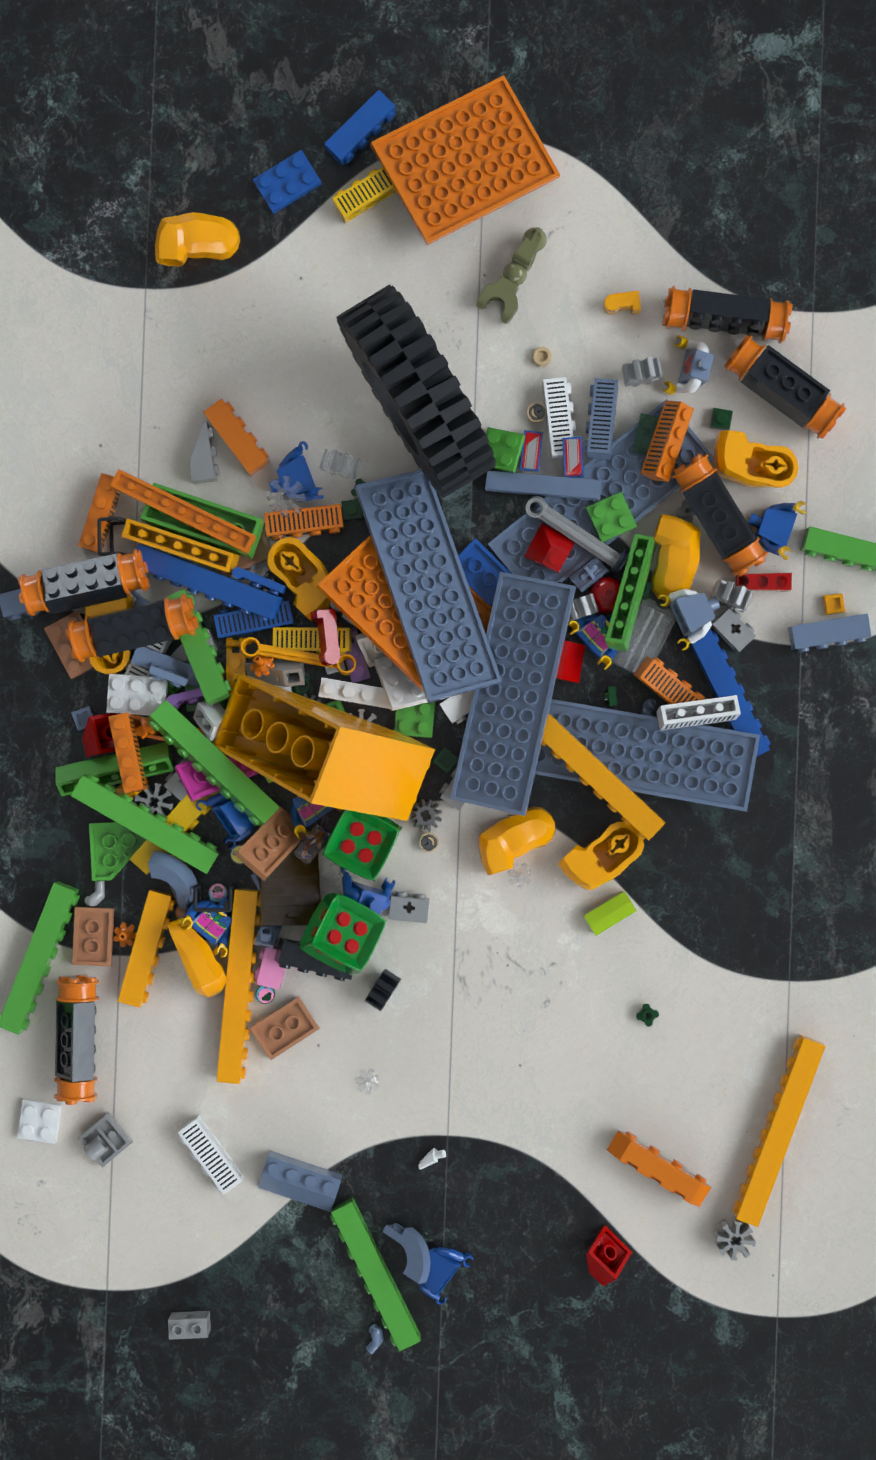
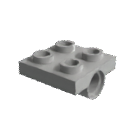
M109 1112L78 1137L79 1141L84 1145V1151L88 1157L96 1160L102 1168L133 1142Z

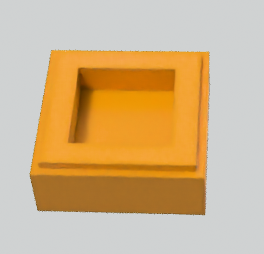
M843 593L822 596L825 615L845 612Z

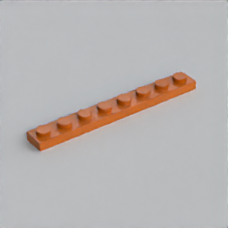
M118 469L110 484L111 488L246 554L249 553L256 539L255 535Z

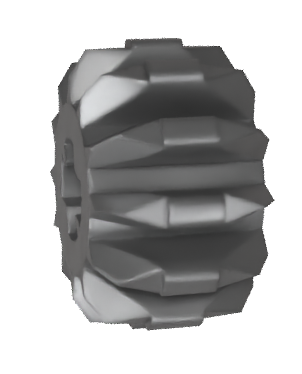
M422 799V807L415 803L414 806L418 811L411 810V813L416 814V816L410 817V820L417 819V822L413 825L414 827H417L419 823L422 824L420 831L424 830V825H427V830L431 831L430 824L437 828L438 825L434 820L440 822L442 818L436 817V815L442 813V810L435 811L439 805L436 803L431 807L432 800L430 799L428 806L425 805V801ZM428 810L429 815H432L431 819L423 820V816H421L422 811Z

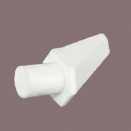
M433 1148L419 1162V1169L421 1170L437 1163L439 1158H445V1150L437 1151V1149Z

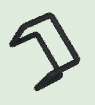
M101 517L97 520L99 556L116 553L127 554L114 552L113 525H125L127 519L122 517ZM101 521H113L110 523V552H102Z
M197 884L193 892L194 911L230 912L233 909L232 903L234 902L236 885L233 884L229 887L228 908H197V902L201 901V884Z

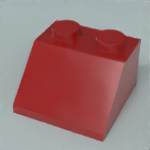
M564 640L556 679L579 683L585 645Z

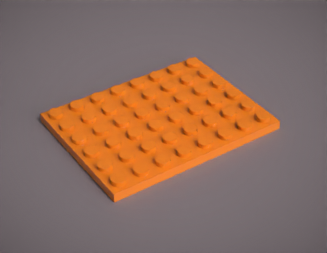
M504 75L372 141L370 144L427 246L560 177V173Z
M370 535L330 572L316 588L423 691ZM469 586L486 634L492 606H489Z

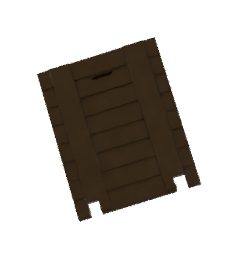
M293 849L265 881L259 877L261 926L308 925L313 913L321 902L318 850H311L312 857L308 858L306 856L303 859L301 852L304 849Z

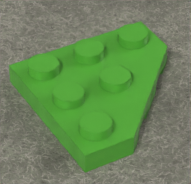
M117 822L90 823L92 881L113 880L147 839Z

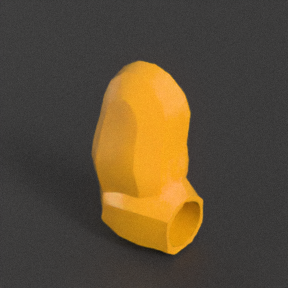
M192 212L165 217L161 219L157 229L155 242L156 261L158 264L165 266H183L187 258H211L218 260L231 258L239 247V231L230 220L203 213Z
M720 431L716 436L714 465L720 477L745 487L782 488L790 485L797 477L799 469L798 459L789 448L749 442L746 434L740 431Z
M665 514L660 516L654 534V540L659 549L656 566L650 582L653 585L651 590L657 598L660 595L669 596L670 593L681 589L691 590L700 560V529L691 522Z
M287 537L273 544L268 552L267 564L271 572L282 579L291 592L296 595L293 602L294 606L309 620H311L310 612L329 609L331 607L330 600L316 588L329 574L323 563L299 539Z
M127 595L128 598L85 607V618L87 616L92 617L133 607L131 595ZM131 650L102 656L98 659L94 656L89 657L90 664L96 671L104 674H115L123 670L129 663Z
M533 806L527 808L526 816L518 814L508 815L482 831L478 835V849L487 875L513 868L514 858L520 857L532 849L545 847L552 842L556 830L551 814L541 807Z
M618 821L611 824L600 838L591 842L586 848L576 845L557 865L565 876L577 886L585 890H593L617 877L642 854L644 842L635 833L637 829L632 824L628 826L624 822Z
M179 919L168 922L171 937L197 994L203 997H212L221 993L227 979L221 964L215 960L209 944L193 927L183 930L185 922L180 925L178 924Z

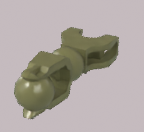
M539 227L530 228L524 233L523 242L514 252L512 262L504 268L503 276H501L498 282L486 285L477 300L476 307L479 309H485L493 300L502 301L505 308L501 319L505 324L510 323L518 310L516 293L519 285L523 284L526 280L527 271L531 269L537 252L546 245L547 236Z

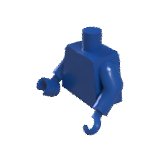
M301 441L298 447L290 451L279 464V468L276 470L279 479L269 482L272 493L284 490L285 496L292 501L306 503L315 499H323L324 495H318V491L322 487H315L306 459L302 455V444L305 446V450H308V444L305 441Z
M219 793L207 798V801H197L196 808L199 811H202L198 805L199 803L212 807L211 809L230 835L226 836L223 840L224 844L232 841L228 845V849H234L237 841L240 842L252 833L254 824L249 821V816L245 812L237 810L234 806L235 803L230 798L226 799Z
M341 867V872L344 875L342 877L344 896L359 902L379 915L382 911L389 908L391 891L396 883L395 880L389 883L386 877L381 885L382 890L352 881L349 873Z
M438 1247L429 1250L431 1261L429 1276L426 1283L418 1285L420 1290L430 1298L435 1299L437 1304H444L447 1298L444 1297L442 1301H439V1294L462 1265L459 1262L462 1261L465 1267H470V1263L465 1262V1260L468 1258L474 1259L470 1253L463 1254L454 1249Z

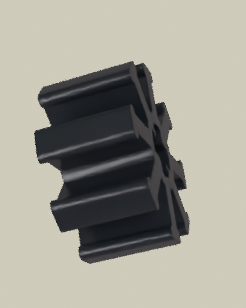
M387 969L383 970L366 997L365 1002L381 1012L397 988L401 978Z

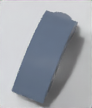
M154 851L148 862L151 878L161 879L169 883L176 892L179 909L187 910L190 902H193V891L197 885L193 872L178 858L164 852Z
M396 1223L386 1225L383 1233L396 1240L405 1249L407 1265L403 1274L418 1284L426 1283L431 1261L429 1249L423 1237L413 1227L404 1229Z

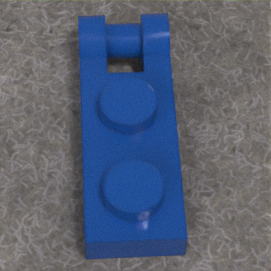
M236 567L232 571L234 578L250 580V585L261 589V586L269 588L267 592L278 596L279 593L285 594L286 586L240 567Z

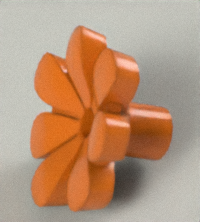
M261 655L255 656L253 659L254 664L250 666L251 671H255L256 677H260L262 673L265 676L269 675L270 671L268 668H274V663L272 662L274 658Z
M122 922L120 927L114 929V932L117 934L113 938L114 941H120L121 947H126L127 944L133 946V939L136 938L137 932H133L136 928L135 925L131 924L127 927V923Z

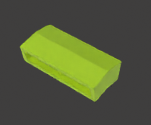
M624 891L584 915V918L595 936L637 910Z

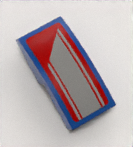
M524 430L525 439L522 446L520 470L539 472L543 432Z
M582 437L562 438L564 477L583 478Z

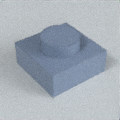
M91 706L71 713L78 731L85 729L89 716H94Z

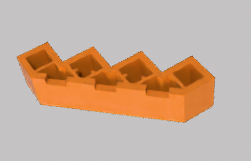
M618 1130L607 1148L608 1152L624 1164L628 1163L647 1178L657 1181L660 1186L668 1191L682 1196L686 1202L698 1207L701 1206L712 1188L706 1183V1178L700 1174L695 1176L686 1172L683 1169L684 1165L675 1159L670 1161L663 1158L659 1154L660 1150L652 1145L647 1147L640 1144L636 1140L637 1136L629 1131L624 1133Z

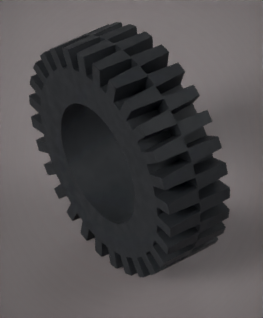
M387 285L336 317L345 342L353 353L352 356L355 362L361 368L362 375L371 386V391L375 398L379 400L383 407L382 410L389 417L394 430L402 438L406 449L412 454L415 463L419 469L421 468L426 479L430 481L440 496L445 498L496 467V459L493 456V449L488 443V437L480 427L482 424L479 418L470 408L472 407L471 402L459 387L461 385L460 382L448 368L449 363L444 355H441L437 350L435 340L431 334H427L419 316L416 317L408 301H405L403 295L399 291L397 292L393 285Z

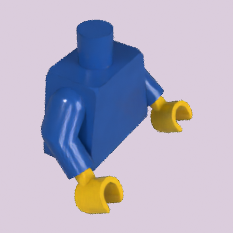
M799 501L797 503L771 505L763 511L762 516L751 513L748 524L758 527L755 535L760 538L758 542L765 551L778 556L781 555L784 560L789 559L784 553L787 551L792 553L787 543L797 517L795 512L797 511L802 515L806 514V511L800 510L802 505L807 506L805 502Z

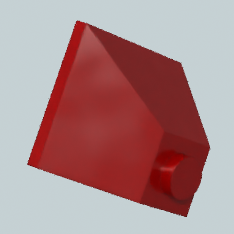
M541 523L524 558L558 575L575 542L557 530Z
M107 713L88 717L82 738L86 757L116 752L109 716L122 713Z
M605 1225L586 1253L589 1273L602 1286L618 1278L632 1254V1251Z

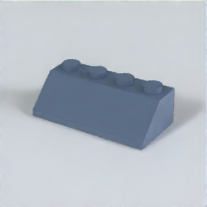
M270 1150L258 1188L331 1212L343 1175Z

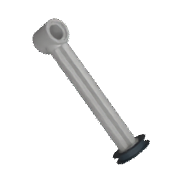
M534 496L528 500L526 512L529 516L541 519L610 565L609 573L612 571L614 573L613 576L618 570H621L630 552L626 554L624 549L619 554L549 507L542 497ZM531 503H539L541 510L533 511Z

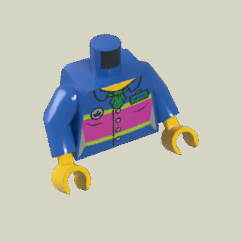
M591 614L569 622L568 626L572 627L573 630L569 634L575 633L592 653L600 659L597 664L605 663L606 667L604 670H606L611 665L618 651L609 649L605 642L611 617L606 619L603 615Z
M300 796L294 798L290 806L294 833L297 838L300 839L299 833L302 831L307 836L308 832L305 828L333 810L334 807L312 804Z
M224 896L218 904L211 899L197 902V908H228V899ZM192 904L185 913V918L179 919L178 924L180 925L185 922L183 930L193 927L215 946L218 944L219 947L213 950V954L217 955L220 950V958L225 957L228 953L226 947L230 938L232 918L227 912H196Z

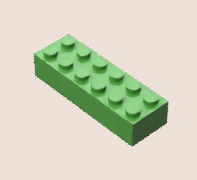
M153 483V486L255 535L256 539L249 553L246 554L146 504L141 515V520L145 524L251 560L253 559L265 526L261 518Z

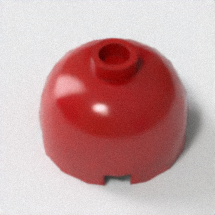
M602 577L589 588L588 595L593 593L599 614L610 615L613 613L621 582L616 578Z

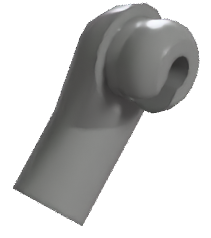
M95 881V892L85 898L87 906H97L104 899L105 881Z

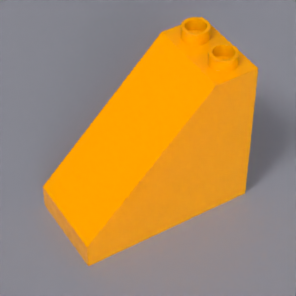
M241 674L238 675L213 742L224 754L312 804L407 821L435 751V749L402 733Z

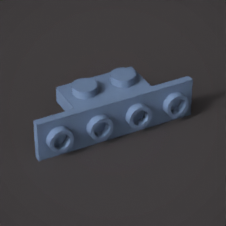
M147 647L135 649L131 663L149 669L148 673L152 674L151 677L158 680L164 678L176 687L186 686L187 683L200 688L190 663Z

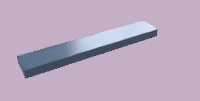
M487 471L485 490L600 501L602 480Z

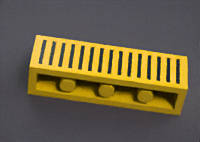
M382 167L379 170L374 169L370 171L366 178L354 181L350 185L351 187L345 191L343 189L338 191L332 199L337 211L344 222L347 223L396 193V190Z
M273 627V646L304 652L316 651V654H320L318 628ZM337 628L340 655L347 654V652H351L352 629Z

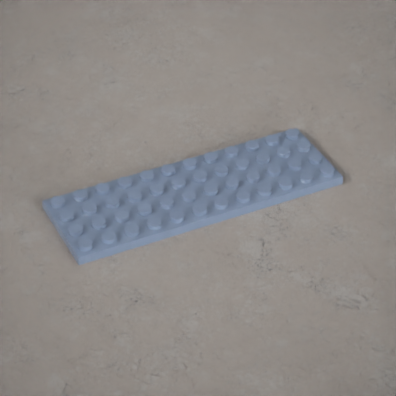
M665 401L612 443L611 460L592 459L583 466V478H580L602 480L600 501L622 492L635 523L680 488L675 478H670L669 482L652 480L640 474ZM688 426L676 464L678 467L682 464L687 466L692 463L690 460L700 453L702 456L708 454L707 459L711 463L714 460L713 455ZM549 496L544 498L545 503L549 507L600 540L586 510V507L599 501ZM538 503L531 509L533 511H540L541 506ZM527 512L488 543L490 549L511 574L557 583L564 582L595 556L577 543H574L558 575L524 558L541 523L551 527L541 519L529 516ZM617 536V537H615V538H612V539H610V540H608V541H606V542H603V543L608 546L610 543H612V542H613L615 539H617L619 536Z
M422 470L356 485L355 491L427 702H435L501 683L502 680L437 493L430 481L424 476Z
M500 572L486 637L502 682L474 690L450 799L526 816L575 595V586Z
M551 699L549 713L633 792L747 812L760 735L705 725L660 730L657 717ZM547 744L545 746L541 745L535 774L581 782L578 779L580 775L576 771L570 772L564 766L566 762L562 758L558 760L550 752L552 749Z

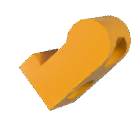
M639 290L608 295L603 304L604 311L612 315L623 310H631L632 315L639 314L641 311Z

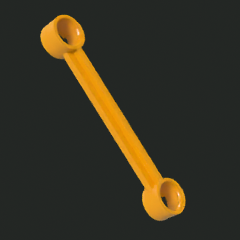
M253 637L244 639L241 644L242 654L249 659L261 655L324 666L319 660V654L260 644ZM252 642L256 643L258 646L256 653L248 654L245 652L244 648L246 645L252 644ZM343 654L336 664L324 667L335 668L342 675H350L355 670L356 660L350 654ZM350 659L354 666L349 671L342 670L340 668L341 662Z

